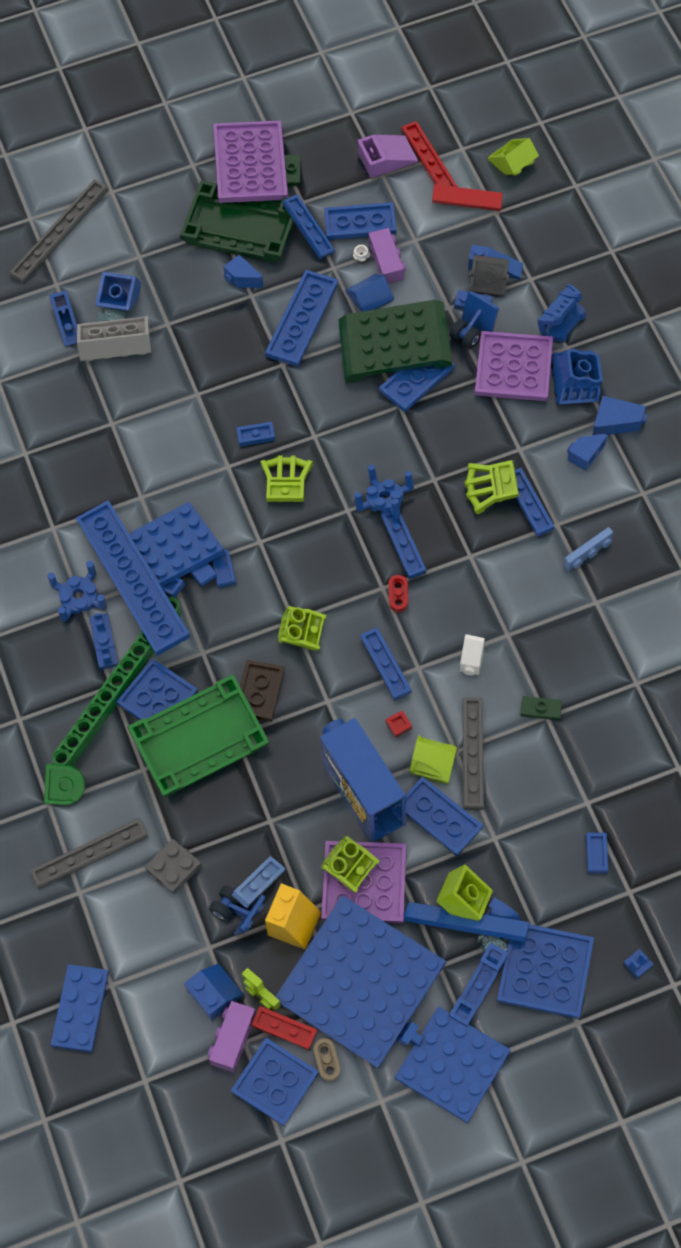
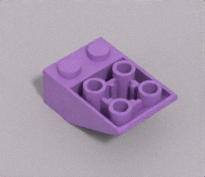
M371 135L357 140L358 154L370 178L418 162L406 136Z

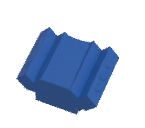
M571 349L565 352L552 353L551 364H553L554 392L557 393L555 402L558 404L598 402L601 393L600 385L603 382L600 356L592 350L578 351Z

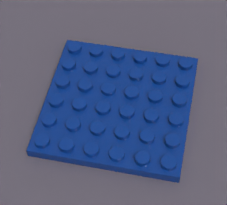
M342 895L275 997L280 1000L282 1006L379 1069L447 962Z

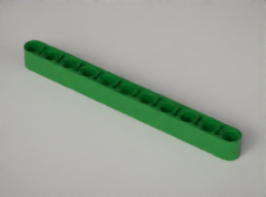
M173 597L168 598L180 617L181 608L179 601ZM143 632L134 641L53 753L52 760L54 764L74 766L117 706L116 701L155 652ZM138 652H144L140 656L136 655ZM127 667H133L129 671L125 670ZM117 682H122L119 686L114 685ZM111 697L110 700L103 701L104 698ZM100 712L98 716H92L94 713ZM83 728H89L88 731L81 732ZM78 743L76 747H70L71 744ZM61 759H67L64 763H58Z

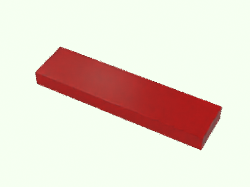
M434 184L432 203L501 211L503 193Z

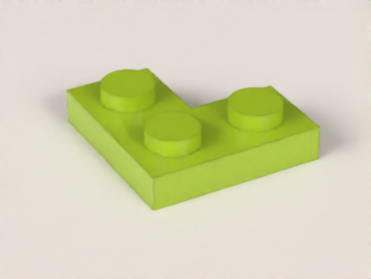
M247 968L242 973L243 984L246 986L244 989L251 996L254 997L256 995L260 998V1003L264 1008H271L276 1012L281 1007L280 1000L264 987L263 981Z

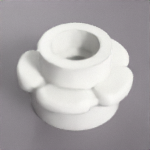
M365 245L355 247L353 251L355 260L365 261L366 258L370 257V252Z

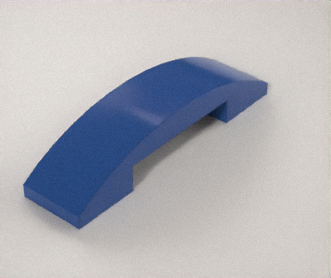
M492 943L489 944L477 969L449 1016L468 1026L499 974L509 954L508 952Z

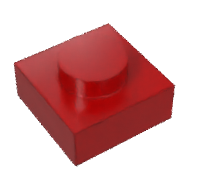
M403 710L385 719L395 738L412 729V725Z

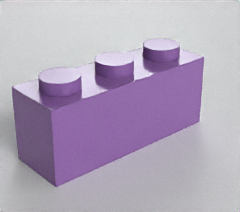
M389 228L370 232L369 245L380 275L385 276L387 283L404 280L406 267L405 263L400 261L401 253L399 248L395 247L396 239L394 234L390 233Z
M231 1001L229 1007H225L222 1016L224 1022L222 1026H218L215 1038H217L215 1046L211 1045L208 1052V1058H210L209 1061L212 1066L235 1073L252 1028L251 1024L256 1015L254 1008Z

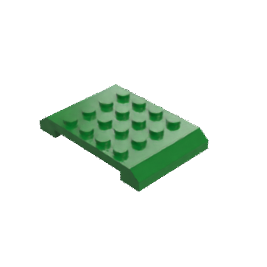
M233 674L147 719L143 718L127 726L163 797L174 794L261 750L269 744L262 727Z

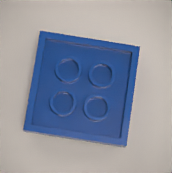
M151 659L116 703L137 719H147L197 694L198 689L154 659Z
M265 1038L231 1089V1093L284 1127L318 1076L319 1071L268 1038Z

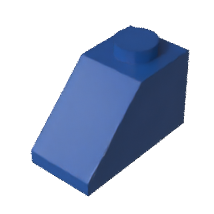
M240 255L223 267L225 280L228 283H232L235 287L261 288L264 286L263 276Z
M598 434L578 438L567 449L568 461L587 471L606 446L608 435Z

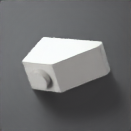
M465 634L460 672L466 675H479L484 655L485 638Z

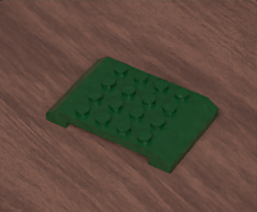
M200 181L180 233V238L192 246L276 262L282 258L294 220L282 204L288 198L283 197L282 201L219 203L217 184Z
M438 300L422 301L350 313L338 319L346 383L363 381V376L434 365L435 369L453 366L444 302Z

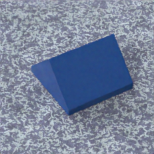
M373 274L345 290L361 312L379 309L394 300L384 275Z

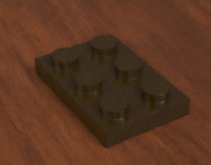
M246 660L240 688L256 718L272 722L285 667Z

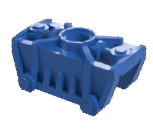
M567 284L564 291L559 292L557 299L550 304L547 310L543 311L544 314L541 318H538L541 336H551L553 341L565 342L567 335L575 325L586 317L584 307L578 303L582 299L581 292L574 286Z

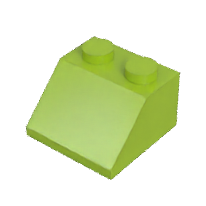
M530 138L512 139L490 155L488 160L505 175L515 176L522 172L523 167L533 164L535 162L534 159L539 154Z
M463 865L448 873L436 902L450 915L479 921L483 916L493 890L468 866Z

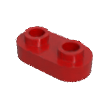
M394 575L388 583L389 606L395 612H402L408 607V583L404 576Z

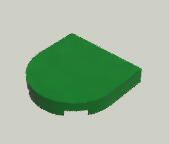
M47 763L44 804L70 805L79 800L86 786L85 778L81 771L71 765Z

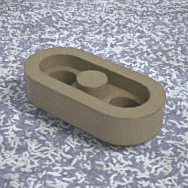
M320 1039L314 1045L317 1066L321 1078L332 1082L338 1079L341 1072L336 1050L332 1041ZM327 1048L328 1053L322 1054L321 1049ZM328 1068H332L334 1072L332 1074H327L326 1070Z

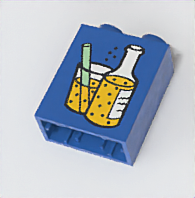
M353 718L346 723L343 719H336L326 725L322 730L324 735L320 736L323 768L370 842L374 843L406 825V795L357 719Z

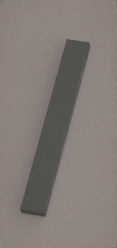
M94 179L10 271V277L25 284L108 192V186Z

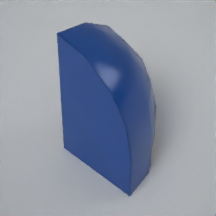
M495 897L489 905L490 909L485 914L521 921L520 916L511 907Z

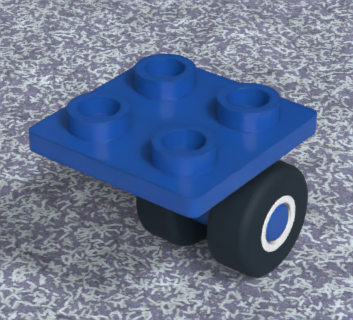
M468 292L462 319L457 320L452 326L449 334L450 338L455 341H459L462 338L463 346L472 349L479 341L481 331L493 332L499 308L476 293Z
M223 886L219 892V896L222 898L221 901H213L209 906V911L225 922L230 921L233 913H235L242 920L233 934L235 936L239 933L244 934L254 922L251 918L259 914L265 906L263 902L265 896L261 895L258 897L249 910H245L239 907L241 903L232 896L234 889L229 886Z

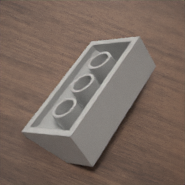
M148 316L77 324V345L80 361L152 353Z

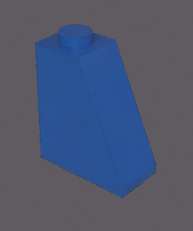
M603 396L595 420L593 435H611L640 431L641 425H645L647 420L646 406Z

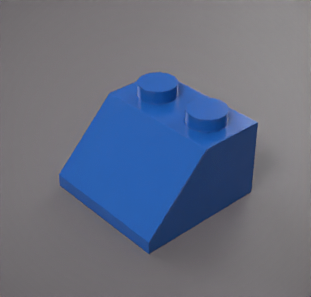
M102 272L95 306L130 311L138 301L142 283L136 276Z
M219 963L200 970L184 983L187 992L211 1021L221 1015L225 1007L230 1006L231 1001L237 1002L244 996L243 992Z

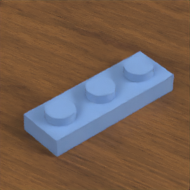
M608 527L566 556L564 560L566 570L569 572L573 568L577 569L584 560L593 558L601 548H607L612 543L614 532Z
M270 856L234 890L232 896L248 908L284 873L285 868Z

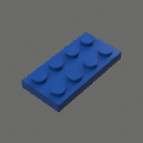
M393 202L324 208L328 240L369 237L370 232L389 228L391 234L396 235Z
M452 362L453 366L435 369L434 365L397 371L379 387V392L402 411L406 412L455 369V364Z
M423 776L405 794L406 816L456 857L483 829V825Z
M68 964L51 1047L93 1053L109 976L108 970Z

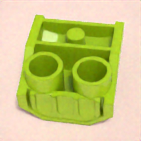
M288 606L281 620L278 642H285L318 651L320 649L319 640L326 615L310 609Z
M418 735L410 774L419 777L423 776L429 781L449 785L457 747Z
M344 836L329 853L320 868L334 876L350 891L356 893L361 883L380 861L364 847L348 836Z

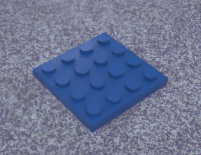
M190 502L129 533L161 587L225 554L224 548Z
M529 924L525 942L509 939L507 947L509 954L504 962L497 1002L580 1019L594 937Z
M438 1006L420 1035L423 1037V1040L419 1045L415 1044L397 1072L395 1080L468 1124L511 1049L469 1024L466 1026L449 1016V1012Z

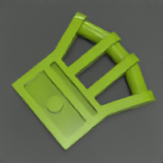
M278 455L277 458L268 461H260L267 478V502H304L305 479L313 467V461H305L296 456L283 457V455ZM277 465V477H272L269 468ZM283 465H290V477H282ZM296 465L304 468L300 477H295Z
M513 460L493 465L468 464L467 469L469 471L464 482L468 490L466 496L474 506L476 514L484 512L487 507L495 502L519 497ZM477 471L490 473L489 475L474 478ZM492 482L491 487L475 490L476 485ZM494 494L481 503L477 499L480 496Z

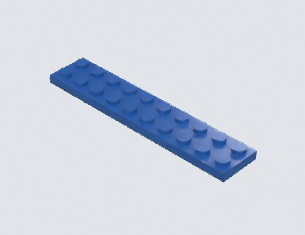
M109 500L76 517L80 527L155 654L158 656L189 639L191 636Z

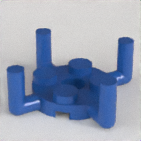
M369 465L368 473L372 486L367 488V501L365 502L362 501L360 492L354 494L357 511L360 512L370 508L375 512L376 510L382 511V513L391 512L394 518H399L401 516V502L404 500L403 494L414 489L412 472H405L406 485L400 487L391 479L379 482L375 466Z
M93 561L86 562L88 574L85 578L72 576L64 584L57 582L54 573L47 575L50 586L60 591L59 599L63 607L58 608V613L62 622H67L72 613L80 614L83 611L91 610L93 607L101 610L107 608L104 595H97L96 586L92 582L96 575ZM82 592L83 596L81 598H74L75 593Z

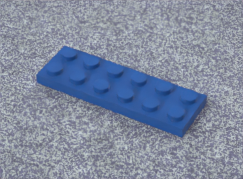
M305 270L265 351V357L299 367L339 284L338 279Z

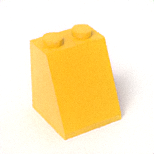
M281 884L265 919L268 936L306 950L321 916V911L300 890Z

